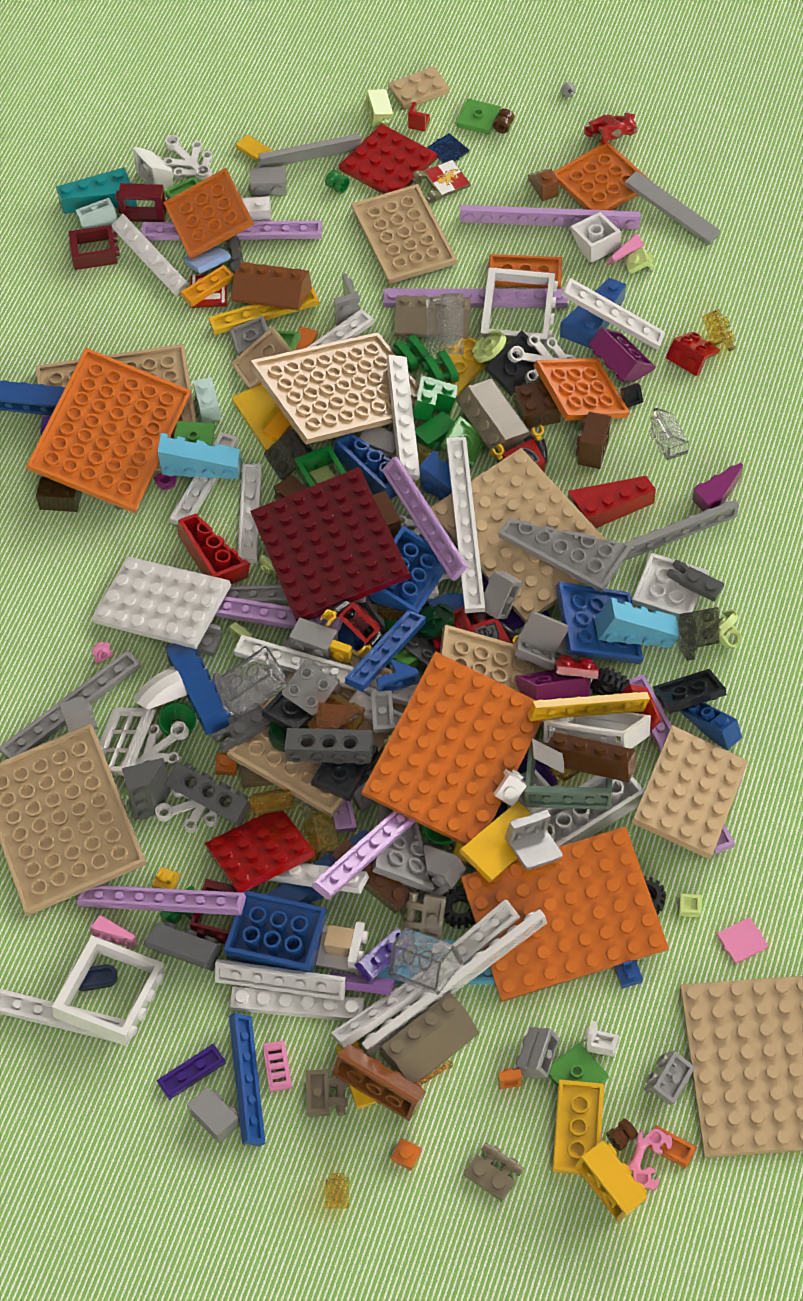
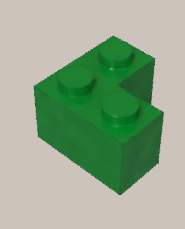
M421 375L413 403V417L428 421L431 419L433 410L450 414L456 399L458 386Z

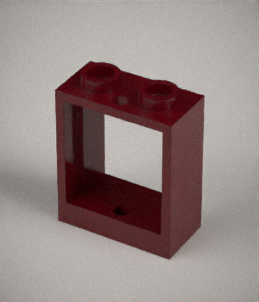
M120 183L119 191H116V201H119V214H124L131 222H165L167 209L163 203L166 201L163 185ZM126 200L154 201L155 207L127 206Z
M112 225L68 231L74 270L118 264L117 256H120L119 246L115 245V243H118L117 233L112 231ZM109 240L110 249L79 253L78 244Z
M210 879L205 880L202 891L236 892L232 885ZM204 913L193 914L190 928L198 933L196 937L204 939L206 935L217 939L219 943L226 944L230 929L227 931L203 925L201 922Z

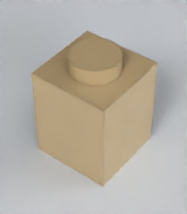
M328 925L327 932H323L321 945H324L325 953L348 957L354 929Z

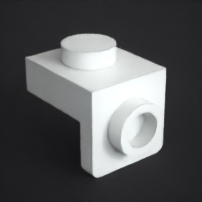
M505 769L503 772L505 777L493 794L513 807L527 785L523 781L524 777L515 770L510 772Z
M593 1021L591 1027L586 1029L584 1041L587 1042V1051L613 1057L619 1044V1035L598 1031V1022Z

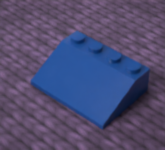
M402 526L394 541L409 570L411 578L367 596V598L377 604L403 612L409 609L419 613L444 574L445 569L428 542Z
M251 891L243 892L246 899L242 914L235 915L224 948L227 958L242 963L313 973L318 958L327 908Z

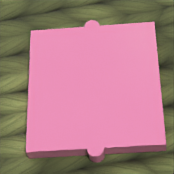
M750 917L717 933L719 940L724 946V951L728 952L735 964L769 947L761 935V930L757 929Z

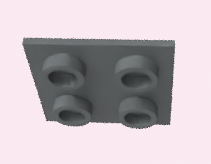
M418 632L403 647L426 666H428L435 651L437 652L433 639H425Z

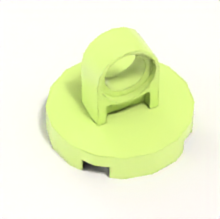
M496 329L488 332L490 334L484 339L482 336L472 349L473 357L478 362H491L504 349L506 337L500 330Z
M729 609L723 612L724 617L714 618L703 629L704 633H702V636L706 641L717 638L726 648H734L741 644V634L734 626L739 616L734 609ZM730 633L735 637L734 644L728 642L727 637Z

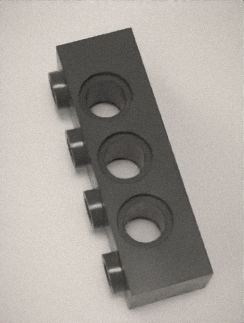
M287 728L285 741L286 760L295 763L372 764L374 744L372 730Z
M178 762L176 763L165 783L166 786L239 826L242 825L253 805L247 801L249 798L247 795L240 791L237 794L231 792V787L221 781L219 785L212 781L214 777L205 772H202L201 775L196 773V768L186 762L184 766ZM196 778V784L189 788L190 780ZM213 788V794L210 797H207V790ZM231 797L230 805L224 807L225 799Z

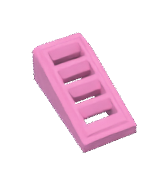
M635 234L606 261L607 264L610 265L643 247L644 244L639 234Z
M99 915L90 928L92 936L131 948L138 946L134 934Z
M285 1041L263 1044L270 1092L292 1089ZM283 1059V1062L270 1064V1061ZM284 1068H285V1071H282V1072H276V1073H272V1072H271V1071H273V1070H278V1069H284ZM286 1077V1081L273 1083V1079Z

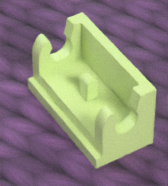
M386 89L367 90L365 106L371 126H379L381 123L388 125L389 121H383L382 119L392 118L393 111Z

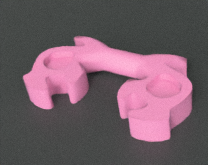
M659 1129L651 1130L645 1138H643V1131L639 1132L636 1138V1149L633 1158L628 1164L631 1172H633L634 1180L636 1182L639 1181L645 1189H651L652 1191L658 1188L660 1179L657 1178L652 1181L651 1175L656 1174V1170L651 1167L641 1170L640 1163L648 1146H652L653 1152L656 1154H663L660 1148L664 1144L667 1145L668 1150L671 1149V1136L666 1135Z

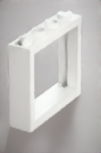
M489 267L481 337L483 336L485 339L490 335L488 332L496 330L490 329L495 280L548 285L543 334L524 332L528 337L532 334L538 335L540 342L545 347V341L552 337L553 330H549V326L554 323V314L551 313V308H555L556 297H553V292H557L558 281H555V273ZM500 330L506 337L505 344H508L520 332Z
M629 712L548 719L544 721L543 742L548 743L553 733L558 732L632 749L650 736L651 716ZM617 736L621 737V741H617Z
M91 935L52 1006L53 1018L126 1046L130 1038L132 1039L136 1035L138 1029L136 1026L139 1021L144 1020L147 1013V1005L149 1002L152 1003L154 1001L158 984H163V978L166 975L164 963ZM98 953L151 973L123 1027L69 1007Z

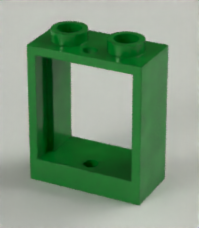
M330 445L294 458L296 472L307 488L315 485L308 474L311 471L332 464L338 475L346 472Z

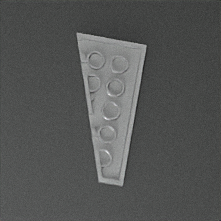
M509 518L499 531L500 538L601 593L633 549V544L630 543L625 545L615 543L616 540L596 539L595 536L568 530L563 532L554 530L553 527L549 526L544 528L535 526L531 522Z
M380 804L377 825L394 810ZM414 823L373 860L372 872L431 894L434 890V885L429 880V872L424 860V846L418 825Z

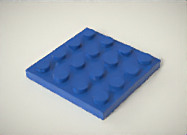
M558 582L555 587L561 621L568 626V632L564 637L567 654L640 664L643 661L640 644L607 642L598 640L595 618L612 597L617 599L618 603L623 604L626 601L632 604L630 592L604 589L601 593L590 586Z

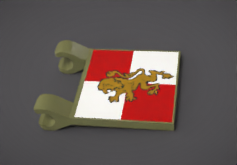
M453 159L424 171L418 170L413 172L414 178L412 181L415 184L422 182L426 178L434 190L427 193L428 197L426 200L429 204H433L444 196L471 186Z

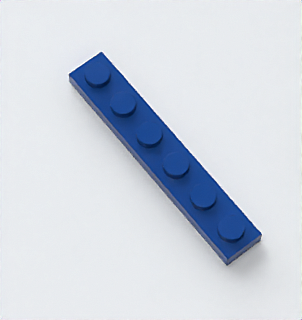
M408 609L345 677V684L363 692L390 663V659H393L426 622V617Z
M233 1013L229 1016L242 1144L260 1147L266 1143L252 1017Z

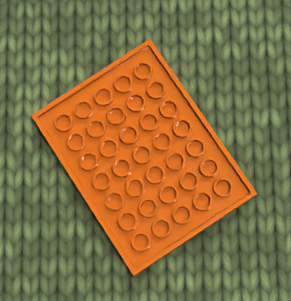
M85 348L27 463L26 469L136 513L160 462L158 457L161 433L168 434V438H171L191 395V390Z
M435 651L361 795L465 846L492 823L502 803V800L493 793L505 777L503 772L505 769L510 772L518 770L542 720L530 721L527 715L533 701L536 700Z
M626 826L559 846L562 852L560 860L531 870H526L519 859H517L491 883L478 871L461 876L475 924L504 900H508L521 917L509 928L514 925L518 926L529 913L536 912L539 909L546 917L547 924L490 966L501 1002L607 970L624 962L639 960L669 950ZM509 928L506 929V930H505L501 935H499L497 938L500 939V938H502L504 935H506V934H507V931L509 930Z

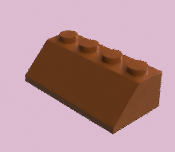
M242 262L234 274L231 301L299 310L312 290L310 272L308 270L285 268L282 266Z
M350 1044L339 1053L332 1072L334 1076L409 1122L426 1094V1091L418 1083L408 1081L400 1072L390 1070L379 1059L369 1057L361 1048L353 1047Z

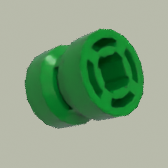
M331 170L325 179V185L334 188L340 194L347 190L350 183L348 177L341 176L336 170Z

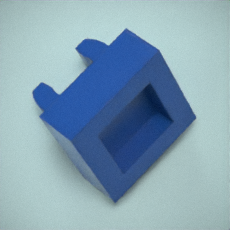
M636 960L615 966L614 970L622 989L643 983V977Z

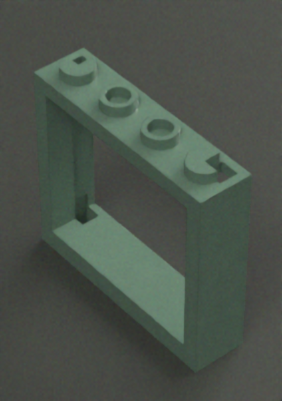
M534 739L546 746L548 744L546 742H543V739ZM531 742L528 750L525 807L612 809L613 779L606 778V788L534 786L536 759L533 758V743Z

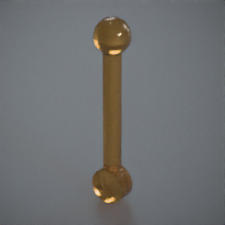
M447 1060L445 1065L416 1083L422 1086L444 1070L451 1069L453 1062Z

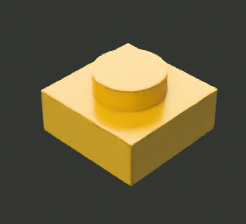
M332 640L330 656L336 661L350 663L353 658L352 646Z

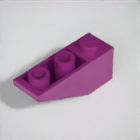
M740 462L735 466L732 465L726 471L714 475L710 480L700 483L694 488L692 500L702 512L706 509L720 506L727 500L741 478L743 464Z

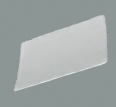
M532 739L533 758L564 773L562 753Z

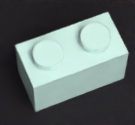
M110 198L76 210L82 229L112 225L118 219Z
M212 377L194 380V391L202 422L209 423L221 420Z

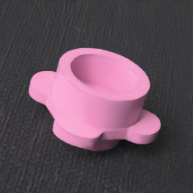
M108 642L95 644L91 651L95 656L94 661L96 663H101L113 656Z

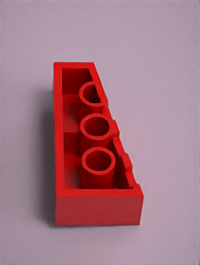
M647 476L569 490L568 499L595 528H598L654 504L656 489Z
M196 513L178 520V536L202 574L229 580L231 584L249 578L250 563L238 556V552L234 548L231 549L221 536L218 537L213 532V529Z

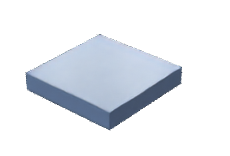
M217 245L193 259L187 256L183 260L185 265L201 274L229 260L231 257L229 252Z

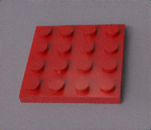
M381 123L361 145L339 164V170L374 190L385 194L409 187L413 183V172L426 170L437 159V153Z
M280 806L205 843L206 849L236 892L240 893L316 856L314 849Z

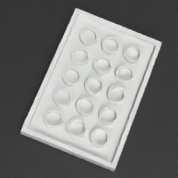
M127 556L91 619L94 624L197 649L230 589L231 583L226 579Z

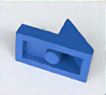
M390 659L392 674H384L376 679L377 691L392 690L394 692L418 684L419 672L416 668Z

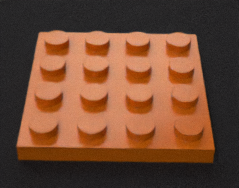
M608 141L607 144H600L554 171L559 180V185L586 210L612 211L638 195L625 186V181L636 171L645 176Z
M227 168L220 170L163 202L191 259L255 225Z
M598 358L535 361L533 366L565 421L586 419L588 412L611 416V419L627 418L630 411Z

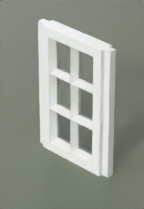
M112 709L100 739V745L105 757L107 752H114L109 764L112 775H123L122 768L135 765L155 714L154 709ZM129 716L124 729L116 730L121 717ZM134 717H141L137 729L129 730ZM114 734H121L117 747L109 748ZM127 734H134L129 748H122ZM127 753L122 766H115L119 754Z

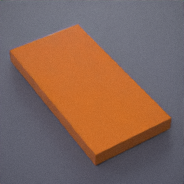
M490 254L489 267L555 273V281H558L557 289H561L562 257ZM495 280V286L548 288V285Z

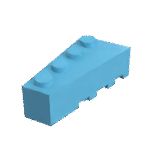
M161 433L158 457L162 475L239 479L242 462L239 448L219 444L209 446L204 441L197 440L196 443L185 441L184 437L177 436V439L168 438V434Z
M612 597L595 618L598 640L672 648L680 638L676 616L660 611L649 612L643 606L635 608L626 601L621 604Z

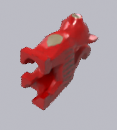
M628 112L624 113V116L602 115L591 120L589 126L584 127V135L593 137V134H601L602 137L599 143L602 145L607 144L609 140L618 139L623 135L632 136L638 131L637 123L634 121L635 114Z

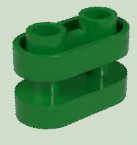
M414 334L406 337V344L402 340L393 343L392 351L394 354L407 357V366L410 373L418 370V363L421 364L423 358L430 355Z
M445 350L437 352V359L435 360L432 355L423 358L421 367L424 373H428L429 377L443 382L448 379L451 384L459 381L457 369Z

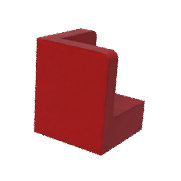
M412 102L408 112V128L425 132L430 121V114L417 112L416 102Z

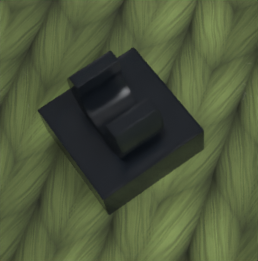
M635 383L620 389L621 397L627 408L644 402L640 384Z

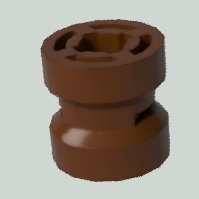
M500 109L497 118L493 122L495 131L502 134L507 133L510 129V124L515 119L514 113L509 109Z
M625 1118L618 1122L616 1128H611L606 1132L608 1140L619 1151H622L629 1141H634L638 1135L635 1127Z

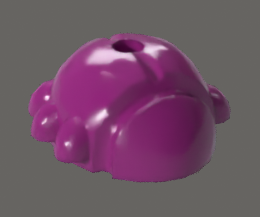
M161 472L153 479L160 489L169 490L175 487L177 476L162 475Z

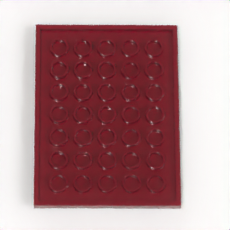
M360 467L250 511L296 622L299 617L310 620L324 614L326 610H331L342 601H349L351 603L411 578L409 570Z

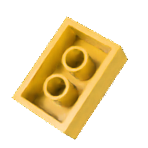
M603 1140L583 1155L575 1165V1168L619 1223L638 1208L648 1196L646 1195L645 1187L639 1181L636 1182L631 1176L632 1172L628 1165L624 1162L621 1163L616 1157L617 1152L609 1143L606 1144Z

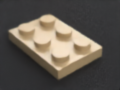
M434 66L388 83V89L403 110L410 108L412 102H416V105L450 93V87Z
M272 326L231 362V365L250 389L261 384L249 366L251 360L287 353L292 350Z

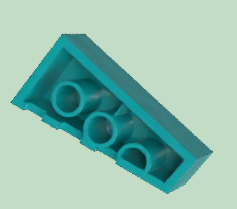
M123 167L56 186L62 210L64 214L76 213L77 209L110 198L113 206L117 209L119 201H116V191H119L120 183L131 182ZM126 200L127 205L137 207L136 200Z

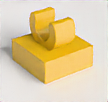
M160 867L152 883V888L175 889L181 875L180 873Z

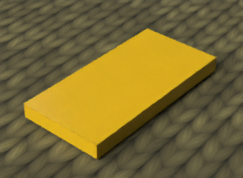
M471 337L461 339L448 353L459 375V381L452 383L458 386L456 397L473 382L490 362L480 363L473 357L472 349L477 340Z
M262 383L231 397L232 402L266 453L300 438L293 426L280 442L263 435V430L280 408Z
M517 801L513 807L511 806L461 848L459 852L491 883L518 859L505 840L509 823L516 818L521 819L530 816L531 813Z
M559 1080L552 1172L581 1175L575 1168V1165L583 1155L601 1142L605 1084Z

